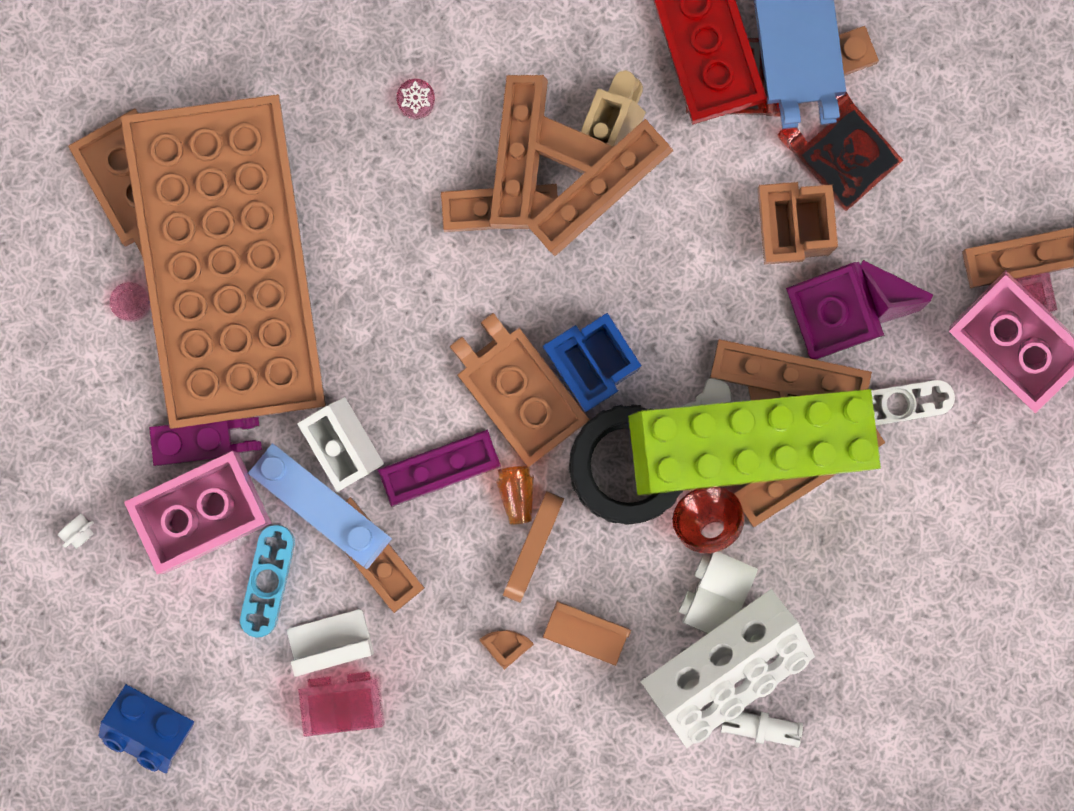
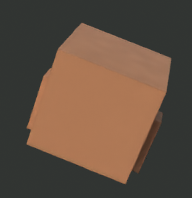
M798 182L758 186L764 265L803 262L805 258L829 256L838 247L832 184L800 187V189Z

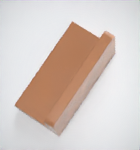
M556 601L543 638L616 666L626 638H629L631 630Z

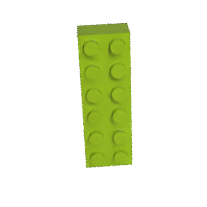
M871 389L647 410L628 415L637 495L881 469Z

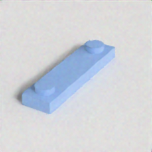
M273 443L248 472L250 476L365 569L370 567L392 539Z

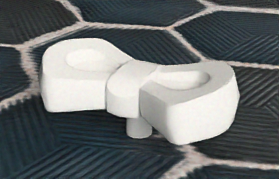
M709 378L705 382L703 392L696 397L695 401L684 404L681 407L730 403L732 400L730 388L722 380Z

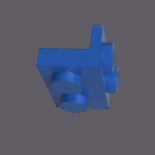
M125 684L102 719L98 736L111 750L119 753L125 751L136 757L138 763L150 771L159 770L167 774L175 755L192 730L194 721Z

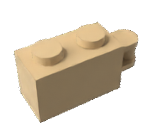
M623 70L614 76L609 91L598 88L581 133L611 146L619 143L643 121L646 112L638 105L643 91L641 81L630 71Z

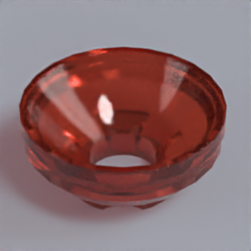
M726 488L695 489L686 494L674 509L672 517L673 528L679 540L690 550L698 553L719 552L732 545L740 536L744 526L743 508L737 496ZM718 522L724 526L722 533L717 537L707 538L702 535L704 527L710 523Z

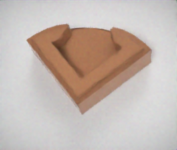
M511 630L494 631L479 639L504 670L534 645L523 634L515 633V631L512 632Z

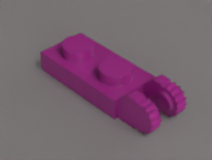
M259 417L172 429L169 428V425L149 427L153 466L213 460L231 451L237 453L262 450L261 441L248 440L243 441V443L232 444L230 430L254 429L259 426Z

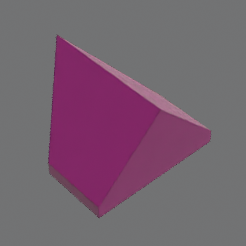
M865 260L860 263L880 324L919 312L931 302L933 294Z

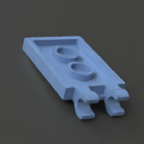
M754 0L767 104L779 103L782 129L798 128V123L801 122L798 104L818 101L821 125L836 123V119L840 117L836 96L846 93L834 0Z

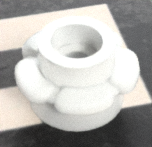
M82 514L78 515L57 534L64 541L62 546L67 548L72 544L75 549H78L94 535L90 530L94 522L88 521Z

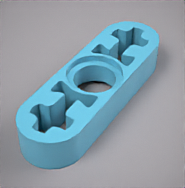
M269 526L261 532L258 538L240 615L241 627L251 637L266 636L277 625L295 548L294 535L284 526ZM276 531L281 532V539L287 541L286 549H279L276 560H284L283 568L271 563L261 564L262 555L266 558L271 557L272 546L267 545L266 540L268 537H274ZM267 569L274 571L279 578L278 587L270 593L263 592L257 585L258 575ZM253 594L262 599H275L274 606L265 604L263 616L269 618V624L262 625L259 631L254 629V622L248 621L250 614L257 613L260 602H252Z

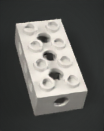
M770 589L640 682L682 743L688 748L694 743L704 741L709 737L713 729L726 720H732L743 712L744 707L758 697L770 694L777 684L786 677L801 672L806 668L809 661L815 658V655L797 620L773 590ZM777 655L773 663L766 664L769 659ZM745 678L744 682L740 686L736 688L733 687L738 681ZM712 702L708 709L700 711L703 706Z

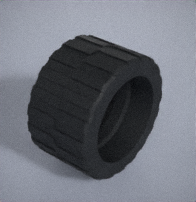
M632 404L631 406H613L612 409L603 410L582 427L571 448L569 473L573 490L577 493L580 502L591 513L608 522L630 525L655 519L671 508L677 502L678 496L683 492L655 493L641 501L620 502L605 495L594 481L591 471V459L599 441L615 430L630 428L628 415L640 411L654 410L652 408L647 409L641 407V405Z

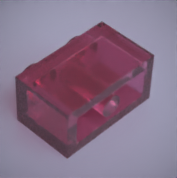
M370 671L346 674L347 681L332 683L331 676L307 679L308 686L298 689L303 737L383 727L385 725L380 677L371 678Z

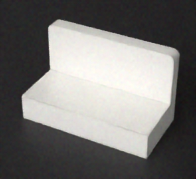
M361 609L287 630L294 660L290 661L294 677L374 654L365 617Z

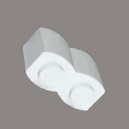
M716 550L712 551L710 557L703 555L694 574L695 577L700 579L694 593L686 592L679 608V613L684 614L682 623L708 634L741 611L758 569Z

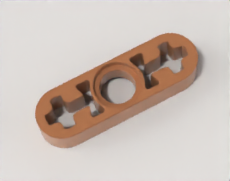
M546 491L502 596L521 603L565 498Z

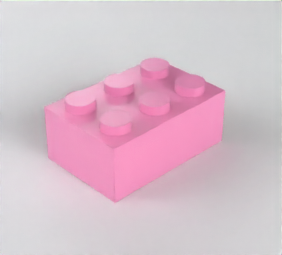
M1006 270L950 325L949 332L1034 413L1046 404L1074 376V334Z
M234 451L124 502L157 574H166L272 524L240 454Z

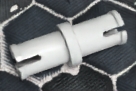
M742 712L736 718L723 722L721 733L755 738V743L763 744L765 740L799 748L803 723L768 717L769 713L760 712V715Z

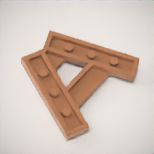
M507 75L490 225L494 229H531L550 253L556 256L674 150L646 119L615 146H611L544 116L548 85L546 77L544 75ZM540 155L583 173L580 178L556 199L536 191Z
M718 339L710 378L748 386L750 401L783 398L788 397V395L804 396L869 389L872 372ZM876 429L878 447L885 444V441ZM836 474L749 483L733 493L732 496L754 528Z

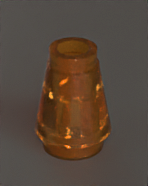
M529 466L499 469V479L495 481L509 524L515 525L531 522L534 475H530Z

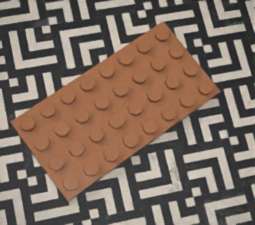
M280 95L121 116L169 428L326 406Z

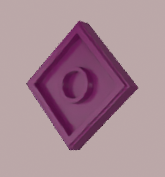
M860 262L850 263L786 288L810 359L817 360L884 336Z

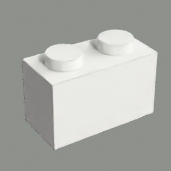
M345 397L327 405L297 423L337 492L384 465Z

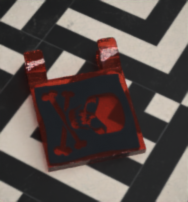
M846 92L844 95L836 96L840 117L836 119L837 122L828 124L808 143L798 128L782 129L778 133V138L800 159L821 185L832 184L833 197L845 211L850 209L903 161L852 102Z

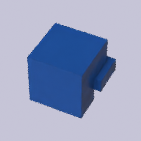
M608 313L581 330L575 325L543 345V349L585 413L619 391L616 385L638 372L642 366Z

